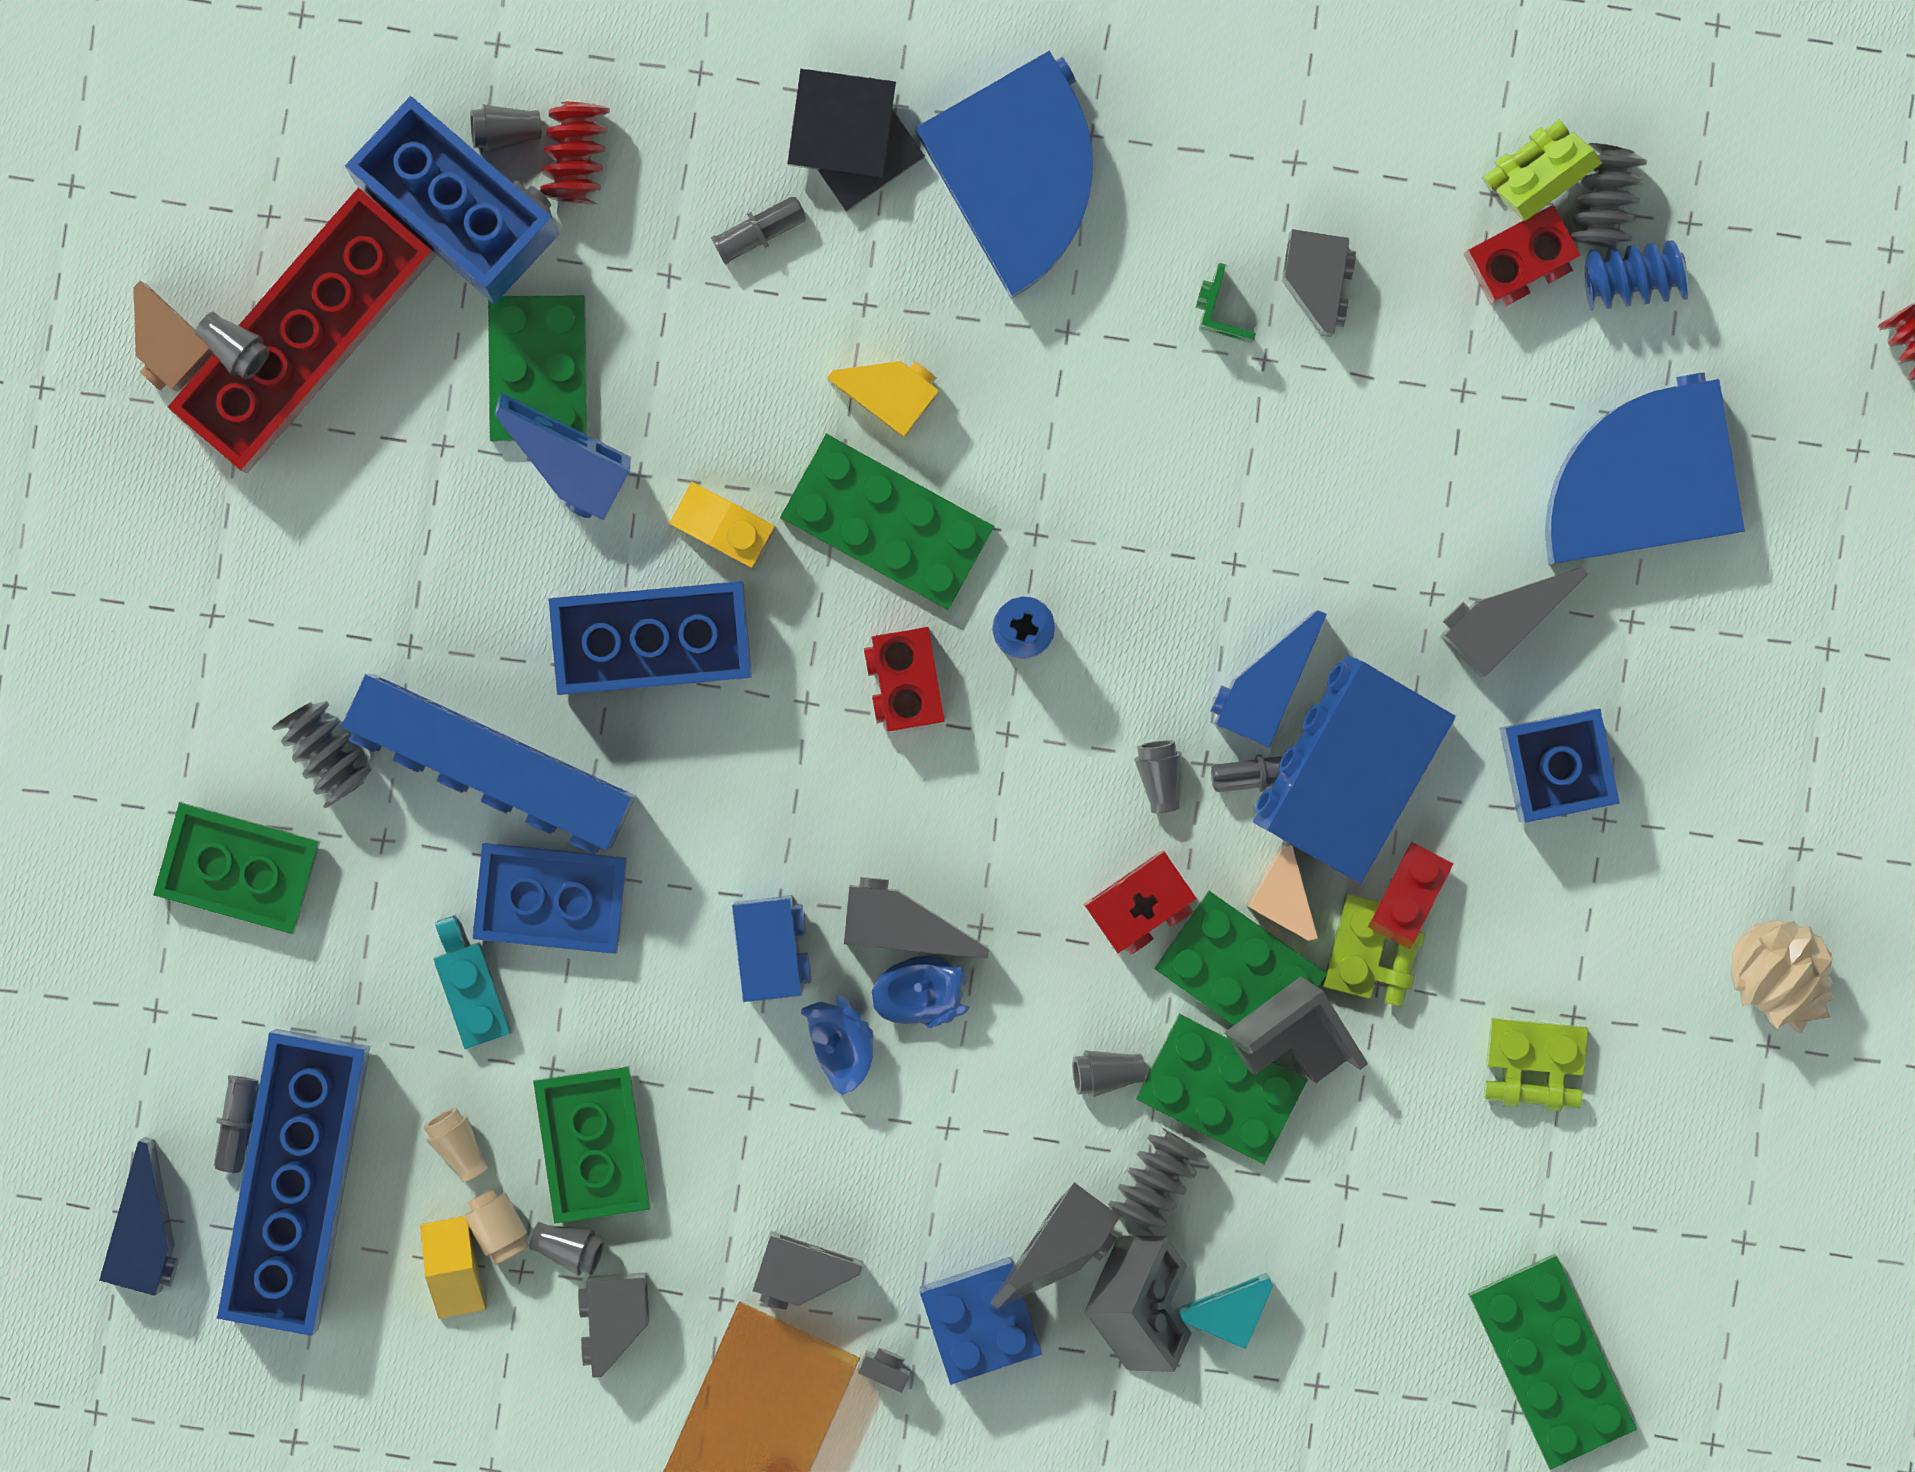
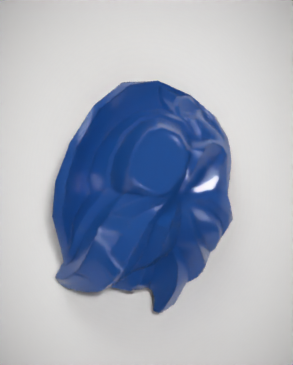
M930 955L913 957L894 964L879 975L872 989L874 1009L883 1019L893 1023H922L928 1028L939 1026L942 1023H950L955 1017L964 1015L970 1008L960 1003L963 996L962 987L967 982L963 968L954 967L943 958Z
M838 996L836 998L837 1006L818 1002L802 1008L800 1012L801 1015L807 1017L811 1041L823 1072L828 1077L833 1089L843 1095L854 1091L865 1079L871 1067L873 1059V1030L869 1027L868 1022L863 1021V1014L861 1012L853 1010L851 1003L847 999Z

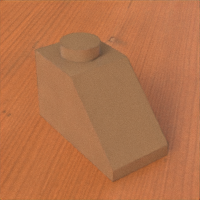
M139 281L133 287L135 353L136 357L145 364L140 373L160 391L167 385L170 389L178 392L214 353L195 334L196 330L151 287Z

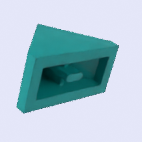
M1264 1273L1180 1306L1178 1311L1184 1323L1246 1349L1273 1285L1268 1274Z

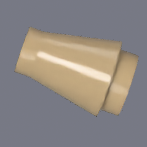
M457 1107L442 1112L424 1126L428 1134L426 1141L458 1173L463 1182L477 1177L487 1169L488 1166L482 1158L468 1116L461 1115Z

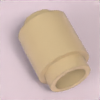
M491 1189L468 1202L471 1211L466 1213L464 1218L485 1256L491 1255L495 1264L514 1256L529 1246L524 1237L528 1232L507 1193L497 1196L494 1190Z

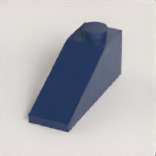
M144 1137L137 1143L99 1281L156 1296L162 1291L163 1285L171 1287L179 1259L171 1257L175 1243L155 1140Z

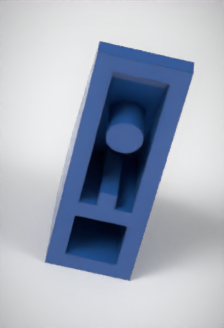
M501 393L497 400L495 416L557 496L566 502V507L573 513L584 518H591L593 515L604 520L630 472L631 456Z
M1319 610L1314 611L1234 678L1229 688L1221 685L1210 709V712L1217 714L1214 724L1263 746L1270 747L1327 614Z

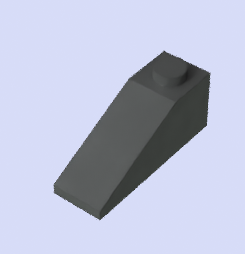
M1581 567L1476 601L1470 607L1462 602L1443 620V623L1448 628L1440 636L1480 677L1487 676L1588 573Z
M860 877L859 886H849L844 944L988 959V946L901 891L888 889L889 880Z
M1074 1182L1054 1204L990 1304L999 1309L1081 1270L1093 1256L1101 1260L1117 1239L1111 1231L1121 1216Z

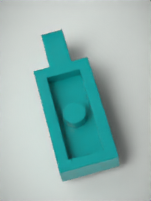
M456 915L438 920L435 926L446 954L434 957L433 960L464 1049L510 1034L511 1030L480 942L466 946Z

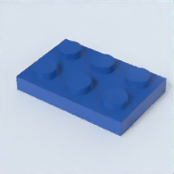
M482 843L472 939L617 954L627 858Z

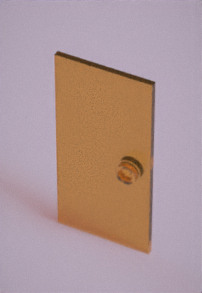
M739 1301L663 1472H810L861 1357Z

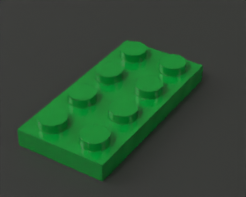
M825 434L780 516L782 520L946 610H949L995 527L828 434Z
M1556 1254L1468 1294L1550 1470L1637 1430Z

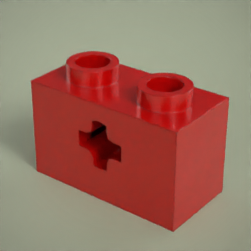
M1161 850L1083 905L1115 951L1120 953L1126 949L1132 955L1154 940L1150 931L1166 921L1171 928L1192 914L1194 911L1189 904L1197 898L1165 851ZM1138 893L1145 898L1153 895L1156 899L1150 906L1153 914L1148 918L1141 913L1135 916L1130 913V910L1135 906L1133 897Z

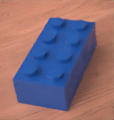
M411 95L345 165L354 183L494 305L560 235L553 218Z
M742 581L548 598L557 695L752 678L744 582Z

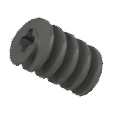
M1589 143L1588 145L1600 154L1598 157L1602 164L1593 170L1596 174L1586 175L1581 179V184L1591 190L1592 193L1579 195L1577 203L1589 211L1574 215L1573 221L1585 230L1573 232L1570 236L1573 241L1605 248L1616 247L1617 243L1632 241V235L1621 230L1620 226L1621 224L1636 221L1635 216L1624 210V205L1639 203L1640 198L1627 190L1628 186L1643 184L1644 179L1632 173L1631 169L1632 167L1646 165L1647 160L1629 149L1607 144Z
M327 701L315 704L310 702L292 712L272 727L274 731L285 728L289 729L281 740L283 746L300 745L292 756V760L295 763L310 760L309 765L302 773L304 778L321 777L313 792L316 795L331 792L332 795L324 804V808L331 806L364 784V780L372 770L370 765L359 768L353 766L361 755L359 749L348 752L343 751V747L350 737L349 733L333 736L332 732L340 720L338 717L322 719L321 716L329 706Z
M1163 1127L1161 1128L1166 1133L1164 1137L1149 1134L1147 1137L1156 1151L1154 1153L1139 1151L1137 1154L1146 1165L1145 1169L1130 1167L1127 1171L1135 1180V1186L1119 1184L1118 1189L1126 1198L1125 1203L1112 1200L1108 1203V1206L1118 1215L1152 1235L1154 1234L1149 1229V1226L1165 1228L1167 1225V1221L1159 1210L1175 1211L1177 1208L1176 1203L1168 1194L1184 1195L1187 1191V1188L1179 1180V1176L1195 1178L1197 1174L1188 1162L1189 1159L1204 1162L1206 1159V1154Z

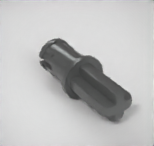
M789 197L753 216L752 212L748 213L749 219L717 236H712L711 239L726 265L729 261L762 244L765 248L768 247L767 241L806 221V214L799 200L796 197Z
M1256 754L1255 760L1215 764L1211 767L1212 786L1216 792L1258 788L1260 792H1264L1267 787L1273 786L1281 772L1279 771V764L1283 756L1263 758L1262 754Z
M228 1075L229 1082L223 1114L216 1121L221 1126L214 1167L219 1171L227 1173H240L243 1168L249 1129L252 1128L251 1117L256 1087L259 1081L247 1077Z

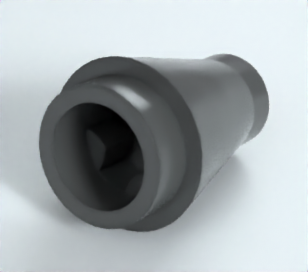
M482 104V109L470 111L473 148H485L486 152H490L525 141L541 139L539 110L527 111Z
M215 312L208 313L201 320L195 331V334L206 343L232 376L240 375L246 380L250 379L262 368L270 353V349L263 344V337L221 318Z
M1160 740L1137 746L1138 757L1134 758L1148 796L1151 812L1167 813L1178 810L1180 808L1178 796L1182 753L1176 751L1175 741Z
M1085 1050L1083 1056L1073 1057V1080L1078 1095L1088 1094L1090 1098L1134 1083L1145 1082V1064L1141 1053L1131 1055Z
M538 1222L533 1230L529 1249L541 1253L578 1276L582 1272L592 1275L599 1264L603 1252L604 1238L595 1236L594 1230L553 1226Z

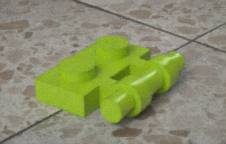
M1559 119L1544 130L1540 127L1529 135L1531 141L1511 156L1507 153L1494 162L1496 167L1482 177L1487 187L1492 192L1497 191L1503 203L1524 221L1528 220L1602 164L1595 150L1575 133L1572 132L1570 134L1567 127Z
M1346 893L1326 969L1327 975L1322 986L1370 999L1375 980L1388 984L1384 1002L1402 1007L1407 989L1412 990L1415 975H1412L1411 971L1417 948H1423L1426 936L1425 933H1422L1423 926L1411 949L1401 944L1398 945L1392 969L1381 967L1379 963L1385 940L1390 938L1368 928L1380 902Z
M1491 1018L1486 1065L1489 1067L1505 1068L1504 1082L1486 1080L1484 1100L1502 1101V1105L1507 1107H1518L1519 1103L1545 1105V1109L1548 1111L1560 1112L1562 1107L1580 1109L1582 1090L1564 1088V1074L1584 1076L1588 1027ZM1521 1071L1548 1072L1547 1086L1521 1084Z

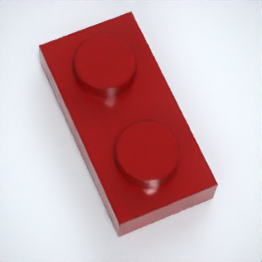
M1411 842L1368 928L1411 949L1454 863Z

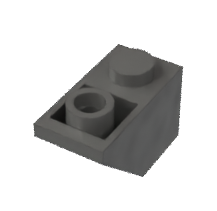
M1292 229L1288 236L1282 282L1321 336L1331 337L1335 334L1336 326L1344 327L1348 299L1340 298L1343 279H1352L1356 251L1348 250L1350 238Z
M647 1273L589 1276L586 1281L587 1288L578 1289L580 1318L588 1317L590 1335L581 1337L583 1366H592V1378L602 1377L647 1327L649 1323Z

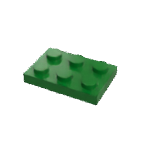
M585 295L502 296L495 305L488 300L490 441H515L495 416L497 400L501 393L587 435Z
M179 802L153 895L289 934H295L320 841Z
M1209 890L1154 967L1160 974L1233 1025L1248 1016L1300 976L1318 987L1327 975L1326 972Z
M1179 1013L1145 1078V1082H1143L1136 1096V1100L1265 1165L1308 1079L1274 1061L1254 1075L1247 1070L1227 1037Z
M630 1066L533 1080L554 1224L650 1210Z

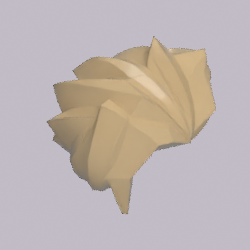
M1770 921L1761 925L1756 923L1738 939L1732 951L1731 978L1734 990L1740 991L1742 1006L1749 1004L1757 1005L1758 1010L1766 1013L1770 1024L1778 1029L1788 1023L1794 1030L1802 1033L1808 1021L1830 1018L1825 1003L1834 1000L1829 991L1833 980L1829 977L1833 961L1832 953L1826 948L1822 937L1814 935L1810 926L1799 927L1795 921Z

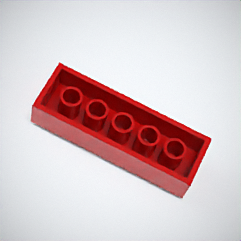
M358 187L238 325L263 337V344L270 349L269 356L262 368L253 377L246 380L240 375L232 376L216 355L213 354L167 408L240 471L249 473L437 255Z

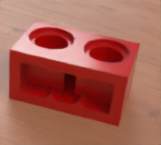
M1554 204L1534 214L1528 220L1517 223L1463 253L1489 303L1492 304L1502 299L1505 306L1531 294L1527 285L1544 276L1547 283L1550 284L1574 271L1570 262L1581 256ZM1547 235L1554 239L1557 244V254L1553 260H1542L1535 254L1533 243L1537 236ZM1503 257L1512 262L1515 268V275L1511 282L1501 283L1494 279L1490 267L1495 258Z
M929 627L871 636L873 646L864 648L868 676L878 675L881 694L872 695L876 723L886 722L887 731L889 732L945 722ZM896 642L909 645L914 654L912 664L902 671L890 668L885 661L887 648ZM902 690H913L921 698V710L912 718H903L894 710L893 700L897 693Z

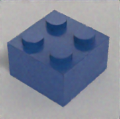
M1588 709L1499 728L1518 822L1527 823L1620 804L1601 709Z
M792 895L734 902L732 911L743 1002L801 996L803 984H810L811 981L808 952L799 953L797 936H802L806 933L803 905H793Z
M1011 1257L920 1287V1296L950 1385L1042 1355L1024 1297L999 1309L990 1304L1014 1267Z

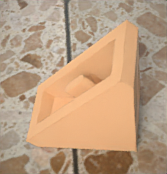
M1290 844L1280 846L1246 906L1308 941L1318 939L1293 846Z

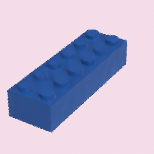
M365 674L341 725L342 728L351 732L348 739L350 742L372 752H375V750L380 752L382 746L396 752L392 761L418 773L419 771L423 772L425 767L437 771L440 774L436 781L458 792H467L469 787L484 793L481 799L482 803L501 812H511L513 807L528 814L525 820L527 824L549 834L554 833L556 828H560L572 834L569 843L592 854L598 853L600 848L608 850L613 847L636 795L375 674Z
M274 1029L269 1032L217 1319L313 1336L319 1330L371 1046L281 1029Z

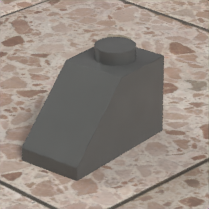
M772 1231L753 1291L761 1294L760 1302L787 1310L789 1303L799 1306L859 1276L863 1261Z

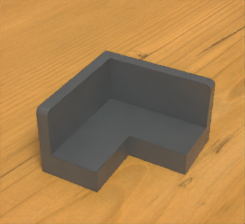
M1301 976L1225 1032V1035L1247 1070L1254 1075L1289 1049L1293 1052L1308 1078L1315 1083H1318L1346 1061L1359 1070L1368 1065V1062L1324 991Z
M1119 1236L1084 1310L1086 1316L1124 1367L1130 1371L1175 1372L1192 1334L1170 1304L1187 1265L1166 1236Z

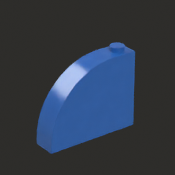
M1050 50L915 127L916 135L1011 299L1039 281L1063 256L1081 224L1092 185L1093 158L1089 129L1082 108L1070 85L1077 81L1065 59L1061 57L1055 61Z
M1705 372L1676 377L1677 386L1653 391L1620 405L1596 421L1580 437L1562 463L1548 501L1545 539L1549 565L1745 532L1719 379L1706 381Z

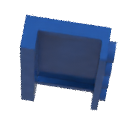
M1347 655L1343 662L1337 663L1331 670L1327 679L1328 689L1320 703L1315 704L1306 714L1303 721L1304 731L1296 745L1291 746L1283 755L1279 764V771L1281 772L1273 786L1266 789L1259 797L1255 807L1256 816L1253 819V823L1341 874L1362 884L1456 716L1364 661Z

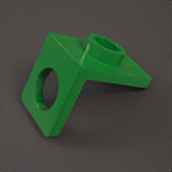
M1218 263L1213 281L1203 280L1195 308L1204 310L1199 328L1253 343L1256 333L1210 320L1226 264Z

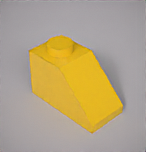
M901 361L837 369L832 370L827 377L831 384L902 438L906 437L939 393V390L932 385L937 377L916 361H913L910 367Z
M692 481L669 522L670 525L753 570L776 529L775 525Z

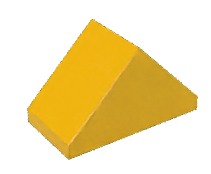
M464 1216L420 1224L425 1279L438 1319L486 1310L472 1232Z

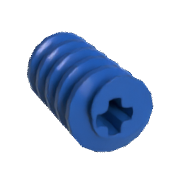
M1674 240L1665 241L1662 253H1660L1655 243H1646L1642 256L1636 245H1628L1626 247L1623 259L1616 247L1608 248L1604 261L1598 250H1589L1584 267L1585 289L1588 304L1592 311L1597 296L1601 297L1606 309L1612 308L1615 294H1620L1626 307L1631 306L1634 292H1639L1644 304H1650L1652 292L1655 289H1658L1664 302H1669L1672 287L1678 288L1683 300L1688 299L1689 282L1684 254L1680 253Z
M1022 596L1011 599L1001 606L994 617L992 632L995 642L1003 652L1011 657L1026 659L1037 656L1048 648L1054 638L1055 622L1053 614L1044 603L1036 598ZM1023 615H1028L1031 617L1030 625L1037 628L1035 636L1027 635L1023 641L1015 639L1017 631L1010 627L1011 621H1019Z

